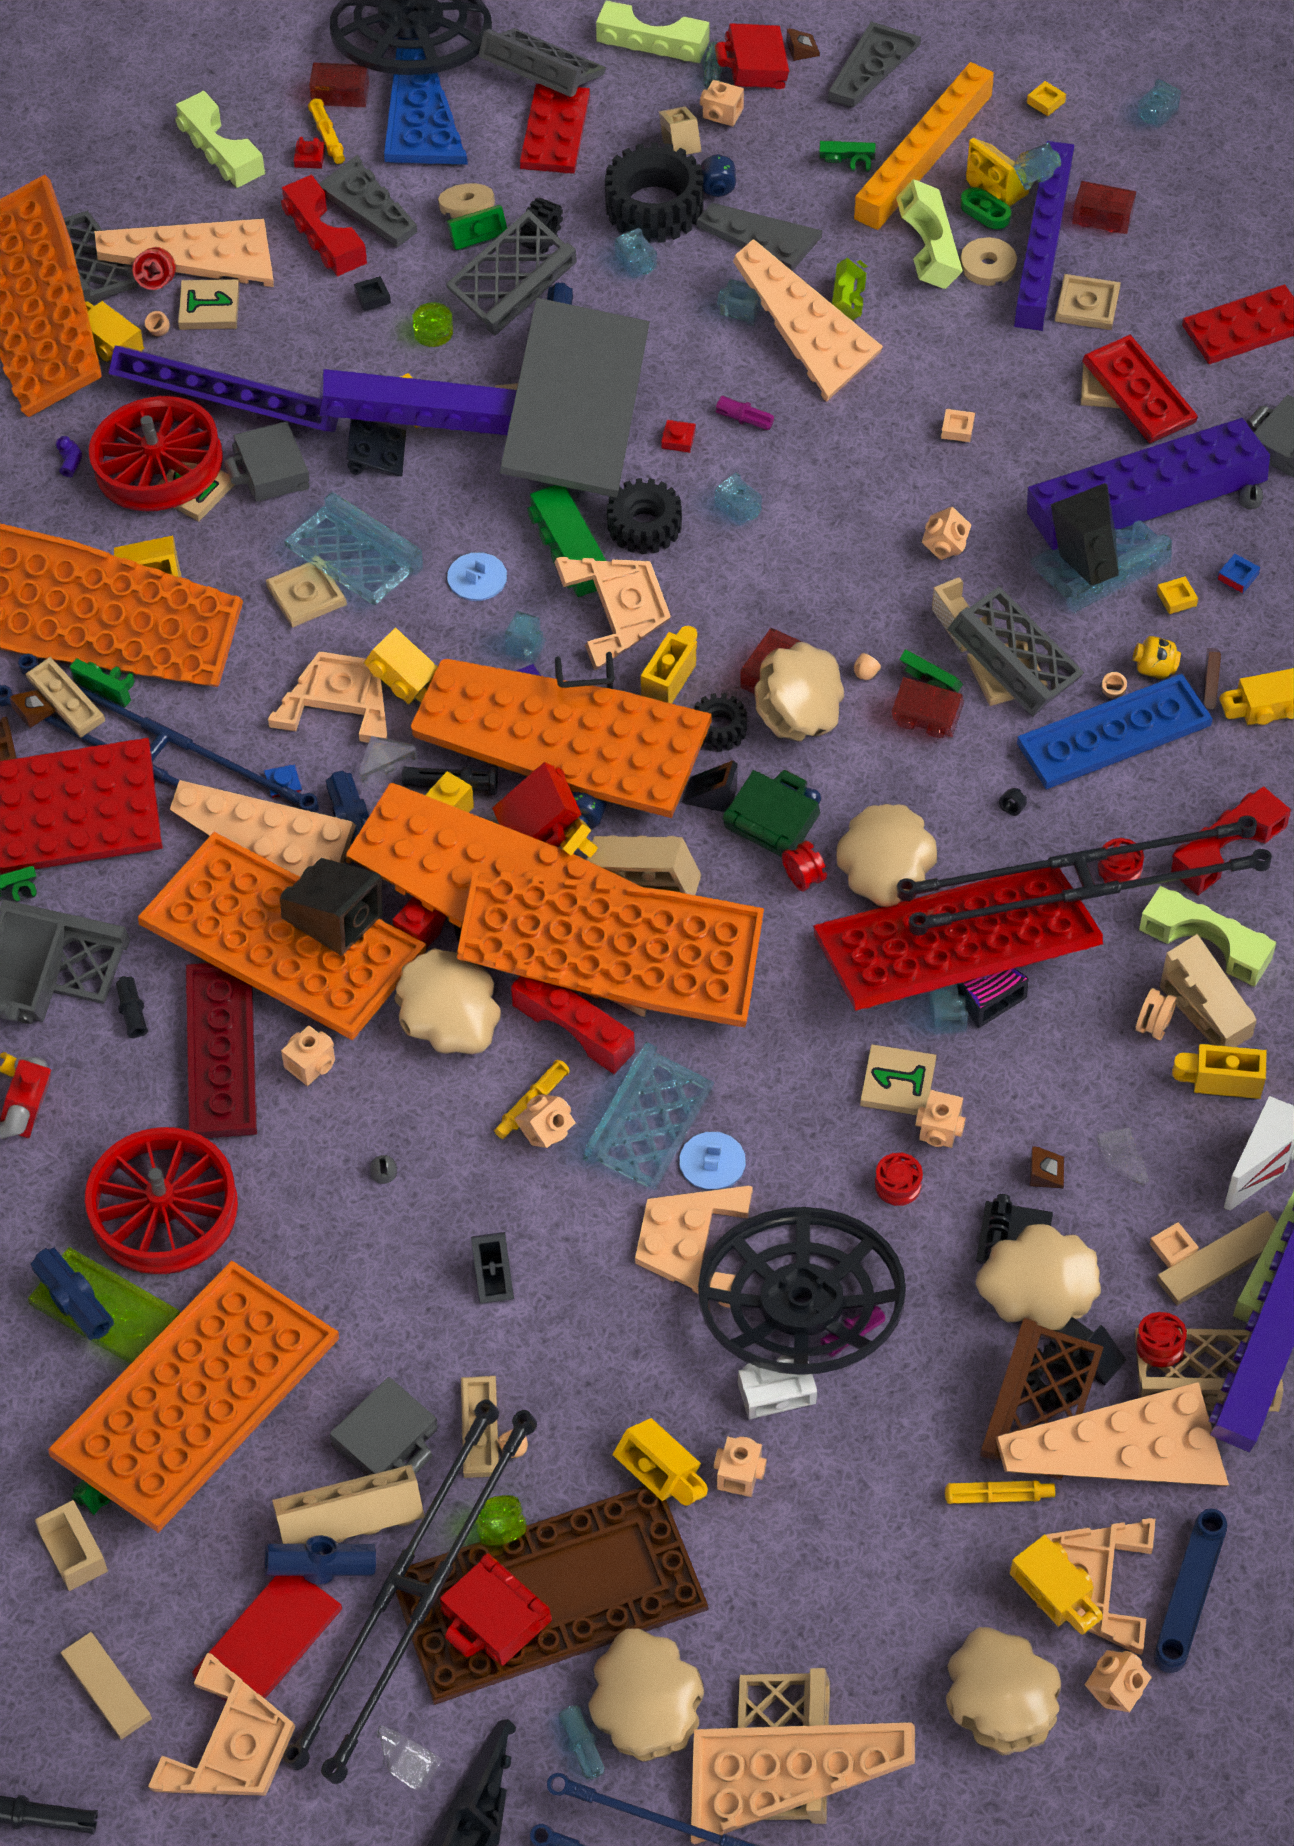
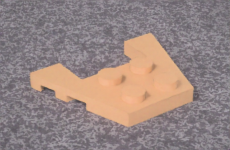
M559 557L554 562L563 587L588 580H593L613 634L587 641L585 647L594 670L606 664L607 652H611L614 659L666 623L671 617L650 561L612 559L609 562L595 561L593 558L569 560L568 557Z
M319 651L298 678L296 687L291 693L287 692L282 699V705L269 716V727L297 731L304 706L364 715L359 731V740L361 742L387 745L388 738L381 679L374 676L364 664L366 658Z
M742 1186L647 1199L635 1264L672 1282L678 1281L692 1288V1291L698 1294L700 1270L703 1265L712 1214L748 1219L753 1187ZM715 1272L710 1287L731 1291V1285L736 1275ZM718 1302V1304L730 1308V1304Z
M1142 1519L1140 1523L1125 1525V1522L1111 1524V1527L1096 1530L1084 1528L1046 1534L1052 1543L1054 1541L1058 1542L1065 1549L1068 1560L1077 1569L1082 1568L1086 1571L1093 1582L1094 1589L1091 1601L1099 1608L1103 1619L1088 1631L1133 1653L1142 1655L1146 1619L1108 1612L1114 1549L1152 1554L1156 1519ZM1080 1609L1077 1613L1081 1617L1086 1612Z
M207 1653L194 1681V1685L197 1688L224 1697L227 1701L198 1768H193L161 1756L148 1787L154 1792L266 1796L293 1734L295 1725L260 1694H257L235 1673L220 1663L216 1657Z

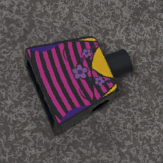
M1013 968L994 975H987L964 983L954 984L952 989L972 1021L980 1028L1026 999L1029 979L1019 970Z

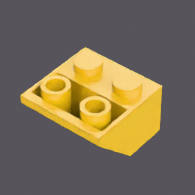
M976 138L969 140L966 180L971 187L987 191L1009 205V207L1029 194L1030 173L992 144Z
M173 535L114 547V556L126 558L149 568L153 567L162 570L164 573L181 577Z

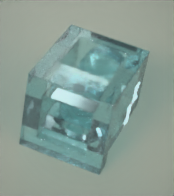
M1157 79L1155 86L1139 101L1137 117L1160 129L1178 111L1181 90Z
M1046 143L1019 154L1013 167L1024 189L1028 190L1034 181L1043 182L1051 178L1055 169L1061 166V159L1058 152L1053 151L1050 143Z
M640 228L615 238V257L632 278L648 274L657 268V252L644 238Z
M733 279L729 280L725 289L720 290L717 299V305L720 306V315L746 321L747 325L750 326L754 325L762 308L761 299L755 289L750 288L745 282Z
M735 472L715 488V507L741 526L749 519L753 520L759 515L762 509V495L740 479L741 475Z
M520 611L515 613L505 632L506 655L535 664L546 643L543 631H540L539 617Z
M957 984L930 991L929 1006L933 1033L966 1032L968 1011L966 1010L964 995H958Z

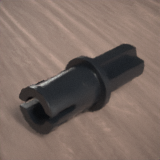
M122 976L116 982V987L120 999L118 1009L119 1013L124 1016L127 1035L130 1038L145 1036L148 1033V1028L146 1027L142 1011L145 1007L144 1002L139 999L134 978L132 976Z

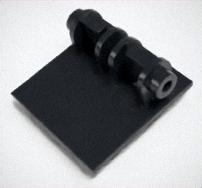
M350 419L347 460H349L347 466L350 472L358 475L368 466L396 476H402L406 430L382 422Z
M998 1194L993 1202L986 1201L976 1261L986 1263L992 1247L998 1241H1015L1027 1226L1037 1224L1051 1226L1053 1212L1014 1206L1010 1201V1196L1007 1194Z

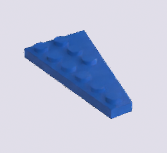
M398 37L400 40H419L418 38ZM422 48L396 49L395 60L426 59ZM438 73L393 75L384 151L385 162L468 165L467 155L462 147L461 138L456 130L454 118L444 90H442Z

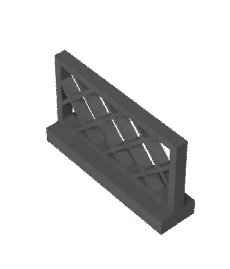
M516 28L502 33L491 29L485 30L478 56L569 97L576 95L579 85L603 76L606 67Z
M527 210L446 283V287L486 324L487 330L495 336L577 262L576 249L568 242L565 244L532 212ZM529 221L537 228V236H520V228ZM536 242V254H520V243ZM540 242H552L558 249L552 254H540ZM503 243H516V254H499V247ZM483 261H496L495 273H479V265ZM499 261H516V273H499ZM519 261H536V269L531 273H519ZM462 280H475V292H462L457 285ZM479 280H495V292H478ZM499 280H515V288L510 292H499ZM478 298H495V306L485 313L478 307Z
M88 211L63 218L69 235L83 238L81 243L72 240L71 242L73 249L77 250L75 255L76 264L90 267L89 273L78 270L85 302L90 303L140 286L134 279L130 265L114 263L112 265L100 262V260H97V256L95 260L81 257L83 252L97 255L96 246L87 243L89 239L95 241L94 231H103ZM86 222L89 226L88 230L74 227V225ZM96 269L110 272L108 277L94 273ZM118 274L127 276L129 279L120 281L114 279V276ZM93 282L104 285V287L92 290L89 284Z
M1000 586L970 608L966 607L947 629L1032 717L1084 674L1078 665ZM996 598L1005 607V611L993 609L992 601ZM975 614L986 616L987 625H985ZM994 618L1006 620L1007 629L995 627ZM1014 622L1021 623L1026 628L1027 633L1014 631ZM997 636L1008 638L1009 647H1007ZM1015 640L1027 642L1028 651L1016 649ZM1035 644L1043 645L1048 651V655L1036 653ZM1018 658L1028 659L1030 663V669H1028ZM1037 661L1049 664L1050 673L1038 671ZM1057 666L1064 667L1071 676L1058 675ZM1040 680L1050 681L1052 691H1050Z
M3 899L0 906V914L3 906L64 920L63 946L75 941L82 944L84 951L67 959L64 952L62 953L64 961L60 964L59 972L69 968L74 979L64 985L56 984L54 993L104 1004L123 950H127L131 940L126 928ZM103 948L113 950L111 959L98 966L92 954ZM89 957L95 968L77 977L71 965ZM99 974L103 981L99 994L85 991L82 983Z

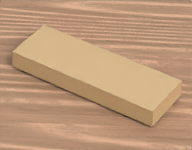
M51 657L26 673L27 680L44 696L80 738L105 722V717Z
M496 1376L461 1378L463 1445L466 1442L464 1440L476 1418L474 1414L476 1405L486 1399L492 1401L497 1407ZM497 1420L486 1427L477 1445L472 1447L463 1464L464 1478L490 1477L499 1461Z
M92 1632L61 1652L67 1665L121 1740L152 1719L149 1711Z

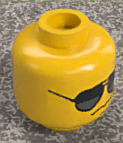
M1148 636L1142 644L1137 643L1132 660L1137 662V670L1140 674L1164 680L1170 674L1174 675L1176 673L1181 653L1177 651L1174 642L1155 636Z

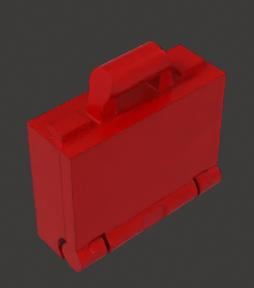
M730 23L728 31L725 33L726 42H718L715 45V53L719 66L731 68L734 86L784 89L785 81L787 82L789 67L780 26Z
M543 762L493 806L492 809L499 825L559 847L563 840H566L564 830L580 817L582 813L565 779L564 771L559 767L555 769L554 765Z
M490 1554L484 1555L476 1566L439 1598L442 1606L441 1612L453 1621L446 1632L445 1638L465 1657H470L484 1649L502 1667L552 1621L550 1608ZM461 1629L474 1640L473 1643L460 1632Z

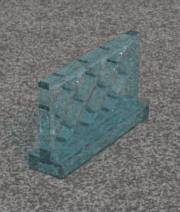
M331 492L324 498L325 505L284 540L285 547L374 606L410 573L417 575L423 569L422 550L334 492ZM325 518L335 523L334 528L317 529V525ZM339 535H353L357 538V542L340 543ZM336 536V544L318 545V537ZM302 538H315V545L301 546L297 543ZM374 549L380 553V557L362 558L361 550ZM358 550L359 558L341 560L340 552ZM337 552V560L324 561L319 558V553ZM397 564L402 567L398 572L384 573V565ZM381 565V573L363 575V566ZM359 567L360 575L347 576L341 572V568ZM382 582V586L372 593L364 587V583Z
M1137 520L1134 522V525H1131L1133 530L1115 529L1116 538L1130 539V544L1116 543L1117 552L1125 553L1118 557L1119 576L1091 586L1074 569L1064 568L1067 562L1059 555L1058 548L1055 550L1050 549L1032 558L1031 565L1067 599V606L1075 613L1170 563L1172 540L1165 533L1158 536L1141 520ZM1135 539L1148 540L1143 545H1134ZM1048 561L1061 562L1059 568L1046 567L1044 563ZM1062 577L1077 578L1067 584L1062 581Z
M645 1042L590 1138L583 1155V1160L591 1164H595L598 1161L656 1191L713 1088L714 1082L656 1053L658 1047ZM657 1065L670 1071L673 1080L657 1084L653 1074ZM648 1081H650V1086H646ZM693 1083L703 1088L700 1096L687 1099L682 1085ZM676 1087L680 1101L664 1104L660 1090ZM654 1092L658 1106L642 1109L639 1101L640 1095ZM695 1104L694 1107H693V1109H692V1111H691L689 1105ZM634 1105H635L636 1111H635V1112H631L632 1109H633V1107H634ZM683 1107L687 1120L672 1125L667 1111ZM661 1113L666 1126L650 1130L645 1116ZM639 1118L644 1132L628 1135L624 1126L625 1121ZM680 1130L678 1136H676L675 1131ZM620 1132L622 1137L616 1138ZM669 1133L673 1144L672 1147L657 1151L653 1137ZM647 1139L651 1153L635 1156L630 1142ZM624 1144L629 1158L617 1160L607 1155L611 1147ZM661 1157H665L663 1163L661 1162ZM654 1159L658 1169L654 1179L642 1173L638 1163Z

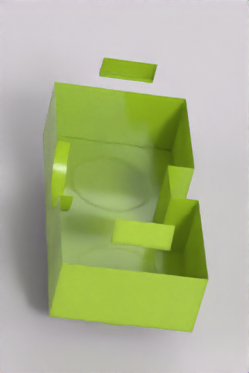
M846 258L837 263L832 305L853 321L862 315L864 298L860 293L865 291L867 273L849 258ZM861 260L857 261L863 268L868 267ZM855 279H858L856 291H854V282Z

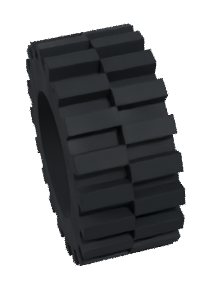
M651 142L650 148H644L643 143L636 145V151L632 152L630 148L622 151L623 158L616 155L612 159V165H608L605 175V206L612 226L617 224V231L621 234L628 231V238L636 240L638 235L643 236V242L650 243L651 238H658V243L666 242V236H671L673 240L680 238L681 230L687 234L692 230V224L697 225V219L703 213L702 168L700 164L696 165V158L693 155L686 158V150L682 148L673 151V145L666 143L664 148H659L658 142ZM647 187L666 188L678 196L673 200L663 203H645L631 198L635 192Z

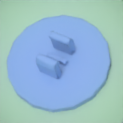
M469 553L460 556L451 564L448 570L447 582L452 592L460 598L470 601H483L494 597L502 591L507 582V570L503 563L493 555Z
M704 1132L693 1136L684 1144L680 1153V1170L684 1178L694 1187L705 1191L731 1187L741 1178L746 1167L745 1153L740 1143L731 1136L721 1132Z

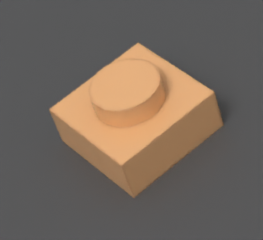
M946 409L941 439L970 442L975 413Z
M1179 1222L1153 1236L1149 1244L1168 1268L1198 1252L1199 1249Z

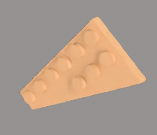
M264 219L94 231L97 260L132 265L135 258L146 249L160 247L167 250L173 256L177 273L215 279L227 276L238 278L240 283L249 284V280L264 282V286L274 287Z
M754 239L735 255L733 262L749 287L755 289L761 299L762 307L765 311L770 312L775 320L774 325L795 357L801 359L808 370L807 375L812 382H816L822 391L821 396L826 402L881 352L883 348L881 344Z
M179 780L170 807L173 813L210 836L213 832H216L299 877L302 876L307 867L313 866L320 858L344 864L356 827L352 821Z
M1199 1382L995 1437L1005 1472L1229 1486L1216 1439L1210 1436L1212 1426L1208 1422L1209 1416Z
M911 1722L694 1729L691 1825L723 1835L724 1833L726 1834L915 1764V1726ZM691 1835V1842L694 1845L707 1841Z

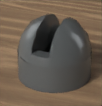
M1256 484L1245 485L1239 493L1238 500L1240 505L1246 509L1260 507L1263 501L1261 487ZM1250 493L1254 494L1255 499H1250Z
M388 1155L376 1156L370 1165L372 1179L381 1184L393 1181L397 1176V1165L394 1159ZM386 1163L387 1173L381 1174L380 1164Z

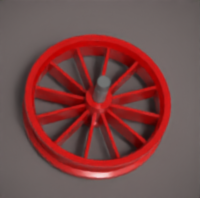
M156 396L128 403L108 415L92 435L89 444V459L98 487L109 500L119 506L132 510L159 511L182 505L203 493L219 474L223 462V450L218 438L216 424L212 416L203 407L193 401L180 397ZM162 421L159 432L157 433L154 427V422ZM174 421L182 422L170 432ZM142 426L145 436L141 438L131 430ZM197 428H200L201 430H203V431H201V432H198V433H195V434H191V433H192L193 431H195ZM121 437L130 444L114 442ZM209 445V449H208V450H199V449H197V448H200V447ZM104 456L117 457L103 462ZM183 463H195L198 465L191 469ZM171 469L182 477L168 482L165 472ZM122 472L114 479L109 477V475ZM142 474L138 486L129 485ZM154 474H162L164 484L149 486Z
M159 1127L128 1135L102 1154L88 1177L85 1189V1206L93 1235L107 1256L116 1263L133 1271L146 1274H170L202 1263L224 1244L236 1221L238 1196L230 1164L215 1144L192 1131L174 1127ZM175 1150L164 1179L161 1169L155 1167L152 1152ZM184 1151L202 1158L174 1181ZM149 1153L152 1166L148 1173L150 1183L127 1162L137 1156ZM211 1166L221 1177V1179L187 1187ZM120 1168L143 1190L107 1181ZM225 1191L223 1207L191 1200ZM102 1193L134 1200L99 1209ZM181 1211L217 1218V1220L204 1233ZM136 1214L112 1235L107 1232L101 1223ZM150 1219L139 1250L122 1244L127 1237ZM176 1219L197 1240L184 1247L175 1249L169 1222ZM158 1223H166L172 1250L148 1252Z

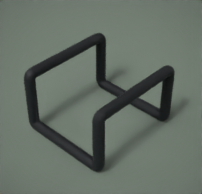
M606 653L607 678L563 682L561 657L556 656L555 676L558 686L568 688L607 684V688L613 689L615 675L612 653Z

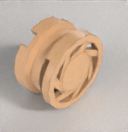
M1152 988L1142 1006L1135 1030L1143 1034L1147 1031L1152 1033L1153 1038L1161 1040L1165 1034L1163 1030L1168 1027L1174 1013L1177 997L1172 995L1165 997L1160 995L1159 990Z

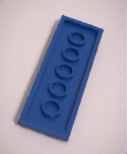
M1179 674L1022 734L1017 738V745L1047 790L1210 727L1213 718L1184 675Z

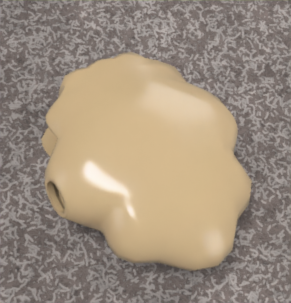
M798 642L790 649L777 648L764 658L760 667V681L754 687L756 710L765 724L778 738L802 741L806 735H824L838 724L839 703L844 698V688L835 656L826 650L817 649L808 643Z
M884 804L867 806L863 812L850 821L849 831L840 839L837 845V866L848 875L849 888L855 894L864 896L876 905L883 907L897 905L902 901L897 897V884L900 880L904 878L912 879L915 882L925 880V874L937 863L935 838L924 829L922 817L909 810L906 805Z
M433 948L427 953L417 956L413 961L408 962L402 967L401 978L396 986L395 1002L401 1008L399 1022L402 1029L408 1036L428 1040L432 1047L440 1053L458 1052L471 1055L482 1053L492 1043L494 1027L499 1022L501 1016L500 1007L491 998L494 989L492 977L482 966L457 959V952Z
M1045 1224L1025 1227L1015 1241H998L992 1247L989 1259L978 1271L975 1283L980 1295L994 1306L999 1317L1005 1322L1015 1323L1023 1321V1318L1036 1321L1039 1326L1057 1332L1065 1327L1071 1317L1078 1319L1087 1314L1093 1301L1101 1293L1100 1271L1097 1266L1096 1252L1088 1248L1077 1235L1063 1236L1054 1227Z
M989 1627L977 1628L967 1635L962 1647L952 1655L947 1665L950 1678L954 1682L946 1695V1703L950 1715L960 1726L973 1732L974 1738L979 1745L995 1750L1002 1756L1010 1755L1014 1752H1023L1030 1747L1044 1744L1048 1731L1057 1722L1056 1715L1059 1712V1704L1056 1699L1061 1690V1679L1056 1666L1034 1655L1029 1641L1021 1636L1008 1635Z
M625 1629L616 1636L609 1650L597 1660L594 1666V1675L598 1687L588 1705L595 1726L604 1733L611 1735L612 1742L619 1752L633 1755L638 1760L646 1762L686 1749L694 1729L699 1727V1717L696 1709L703 1699L704 1687L698 1669L680 1660L679 1649L674 1641L669 1638L655 1637L641 1629Z

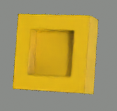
M1046 81L1027 95V104L1046 116L1052 114L1066 101V93Z
M1186 576L1158 584L1157 594L1169 614L1197 606L1198 597Z

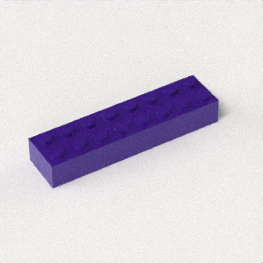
M1239 418L1029 486L1027 489V514L1052 551L1058 550L1051 509V504L1106 483L1108 485L1116 531L1240 490L1247 484L1254 485L1268 480L1270 454L1245 420Z

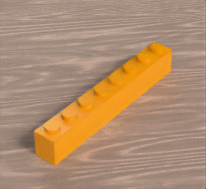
M972 62L964 68L855 196V220L876 230L881 228L898 207L896 197L913 179L920 181L992 96L994 72Z

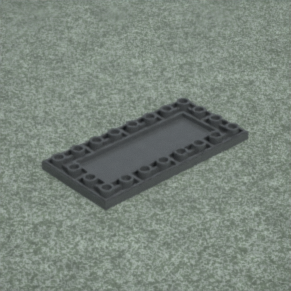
M536 297L500 474L617 498L650 321Z

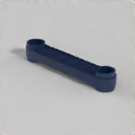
M1205 1509L1195 1520L1158 1638L1154 1660L1157 1666L1167 1673L1178 1672L1186 1664L1227 1532L1226 1518L1217 1509ZM1212 1523L1219 1530L1209 1531L1204 1528L1203 1524ZM1167 1649L1174 1650L1180 1657L1169 1659L1163 1654V1651Z

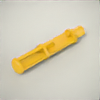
M318 98L313 99L309 102L308 109L312 112L317 124V130L321 133L326 144L327 153L333 157L336 164H342L345 161L343 155L344 148L339 143L332 121L328 118L324 102Z
M555 1060L544 1075L535 1084L530 1086V1090L516 1105L502 1116V1122L494 1130L499 1138L504 1139L513 1129L517 1130L519 1128L514 1119L528 1108L527 1103L532 1098L541 1094L548 1095L565 1076L569 1075L570 1070L567 1064L561 1060Z
M1037 1480L948 1483L944 1494L948 1504L1037 1502L1041 1498H1055V1484H1041Z

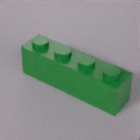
M554 485L530 494L531 506L527 508L528 515L532 524H538L542 543L545 546L549 544L553 563L559 557H568L569 560L593 558L595 561H606L566 487ZM593 580L566 586L568 589L573 588L577 597L597 591Z

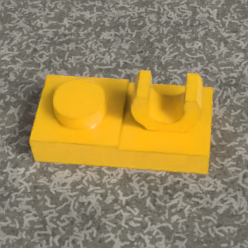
M579 817L564 830L566 840H563L560 846L570 855L578 848L591 858L598 849L587 838L591 829Z

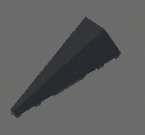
M509 1719L497 1722L427 1846L499 1845L507 1792L506 1789L501 1787L503 1769L510 1767L512 1758L505 1755L508 1734H513L516 1730V1726Z

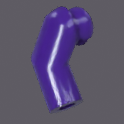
M61 436L55 444L64 459L59 472L63 476L71 478L82 459V452L77 444L70 440L68 436Z

